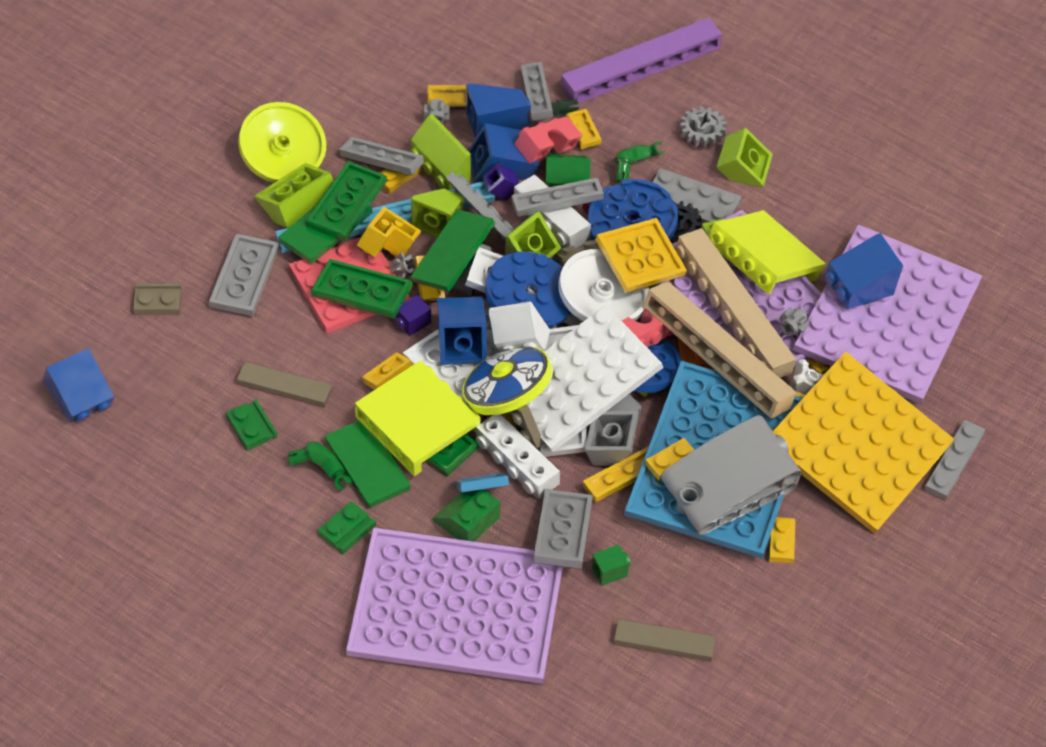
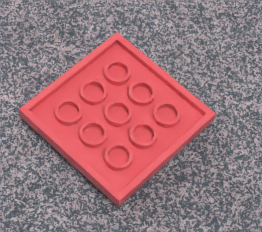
M361 237L331 248L312 265L304 259L289 264L291 274L326 333L377 315L311 296V289L329 259L396 276V274L390 272L391 266L381 251L375 258L357 246ZM407 295L404 302L409 300V295Z

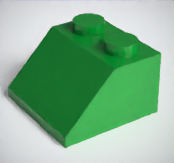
M547 154L546 183H550V187L590 179L591 157L588 155Z
M484 489L461 492L433 517V521L456 539L475 542L500 519L501 502Z

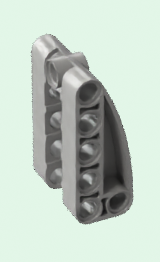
M758 415L695 449L665 470L660 478L677 500V510L681 514L687 515V518L699 535H704L793 491L798 484L801 470L789 455L785 439L780 435L776 436L765 419Z

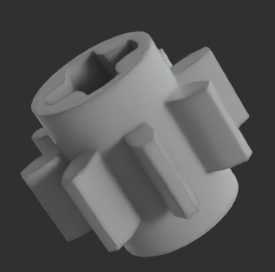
M440 99L431 100L429 105H424V120L430 114H433L442 124L444 120L449 121L450 106L445 105V102Z
M403 253L395 255V259L390 261V272L396 274L397 277L411 280V276L416 270L414 258L411 257V254L406 256Z
M789 307L779 317L782 321L780 327L787 335L792 336L795 334L798 337L801 332L803 333L809 327L805 323L807 321L806 313L799 308L793 310Z

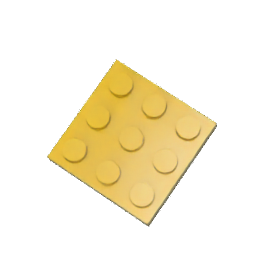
M657 218L597 234L596 242L625 293L685 276L687 272Z

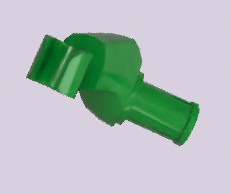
M655 142L649 147L647 144L631 146L617 152L614 158L617 163L615 182L620 183L621 180H628L630 165H633L636 161L650 158V154L652 156L663 154L665 151L659 152L657 150V145L663 144V142Z
M317 441L308 442L306 447L288 452V456H292L288 457L292 466L311 461L321 466L331 479H335V486L338 489H345L342 485L343 478L347 484L352 483L350 476L343 475L345 469L336 456Z

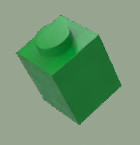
M620 545L592 554V569L601 586L628 577L631 561L627 552L623 553Z

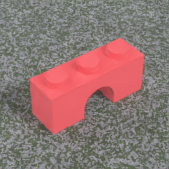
M566 116L560 119L554 118L547 123L541 122L535 127L524 128L519 132V138L514 145L530 164L544 159L552 147L558 154L572 150L583 135Z
M645 308L640 323L630 317L622 320L647 348L674 334Z

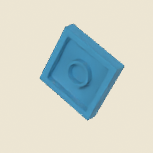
M497 473L455 480V485L458 491L467 492L509 485L508 475Z

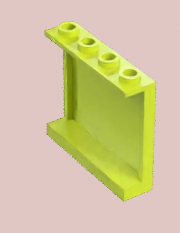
M764 210L715 222L708 235L714 246L768 295L771 294L775 284L803 275L810 282L817 281L826 264Z
M421 360L355 402V417L413 476L422 472V462L473 429L476 432V427L480 425L481 421L479 414L472 411L466 405L464 399L460 395H456L448 383L444 380L442 381L436 375L433 368L426 366Z

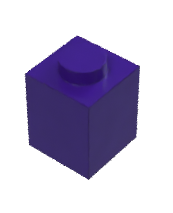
M499 163L482 176L489 193L506 201L514 194V186L520 183L515 171Z
M416 295L402 304L396 315L395 323L400 330H404L411 336L431 324V308Z

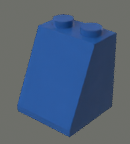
M472 83L466 84V115L475 138L485 123L517 130H523L531 124L528 113L531 110V103L529 98H525L523 90Z
M487 123L483 125L467 150L471 154L470 169L473 184L483 182L482 176L497 163L515 171L518 180H526L538 170L539 161L529 164L514 145L519 138L518 134L521 130Z
M879 233L830 261L825 279L828 285H831L835 291L838 300L844 304L846 309H851L894 295L903 264L882 234Z
M483 297L437 298L440 364H479L487 359L486 316Z
M89 348L46 367L42 380L69 422L77 420V422L83 421L90 416L89 413L95 410L102 412L111 407L110 403H112L114 395Z

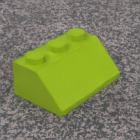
M430 114L412 137L410 152L423 155L424 163L422 166L424 171L435 179L440 188L446 190L454 189L446 179L451 172L457 177L461 174L470 183L471 154L433 114Z
M304 163L256 194L255 199L276 224L288 228L319 203L333 183V178L330 172Z

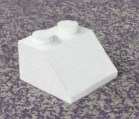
M531 302L489 308L494 344L500 352L521 346L523 348L536 347L543 351L546 350L550 329Z

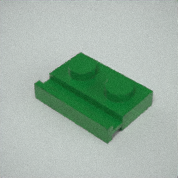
M257 399L253 400V403H245L226 412L227 420L247 451L267 443L271 438H278L277 431Z
M350 501L317 530L318 536L334 549L337 548L343 555L376 527V520L371 519L368 513Z

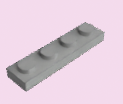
M542 62L521 65L526 95L531 103L530 114L532 121L552 118L553 110Z
M351 137L339 149L342 157L413 175L424 163L423 155Z
M598 178L515 194L512 195V204L517 217L534 214L536 211L544 212L604 199V192Z
M967 420L963 421L954 436L953 442L947 448L927 482L925 492L942 500H947L983 438L986 429Z

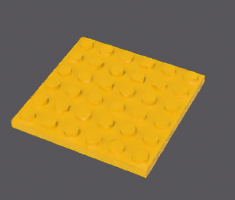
M846 351L773 431L776 436L780 435L785 439L789 455L801 470V474L874 534L954 440L953 437Z

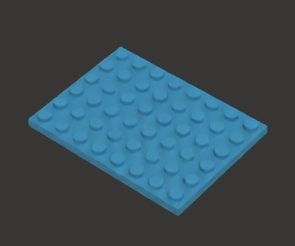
M681 361L624 515L763 559L784 496L711 532L699 535L687 518V515H683L677 510V500L670 493L662 480L659 482L645 465L646 459L683 438L695 450L720 434L758 415H761L772 431H774L803 398L795 396L790 410L771 419L717 371Z

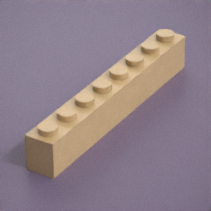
M701 228L679 236L675 251L686 265L689 274L693 275L698 282L701 291L705 292L711 305L720 313L723 322L730 327L735 339L779 378L792 374L796 358L704 230Z
M667 281L649 289L643 307L768 417L772 419L790 410L797 392L676 287Z

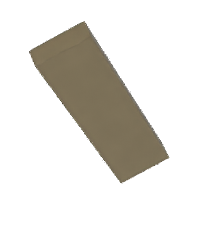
M244 362L237 377L238 385L321 407L326 406L332 392L331 384Z
M618 619L614 645L711 661L716 636Z

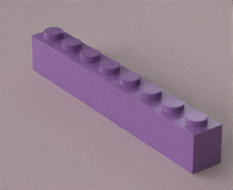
M710 18L697 21L650 41L624 49L611 56H606L593 63H588L575 70H570L562 74L561 89L573 106L718 50L721 47L722 33Z

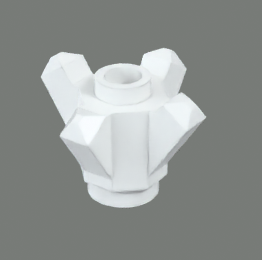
M801 359L796 363L794 375L789 386L794 391L806 395L824 375L809 369V363Z

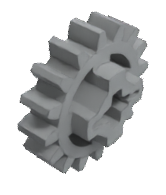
M700 106V110H696L693 107L691 113L686 111L685 117H681L680 132H682V138L688 137L687 143L695 142V147L703 144V147L706 148L709 143L711 146H715V141L721 143L722 137L726 136L727 122L724 121L725 116H719L718 110L712 112V107H709L707 110H704L703 106Z

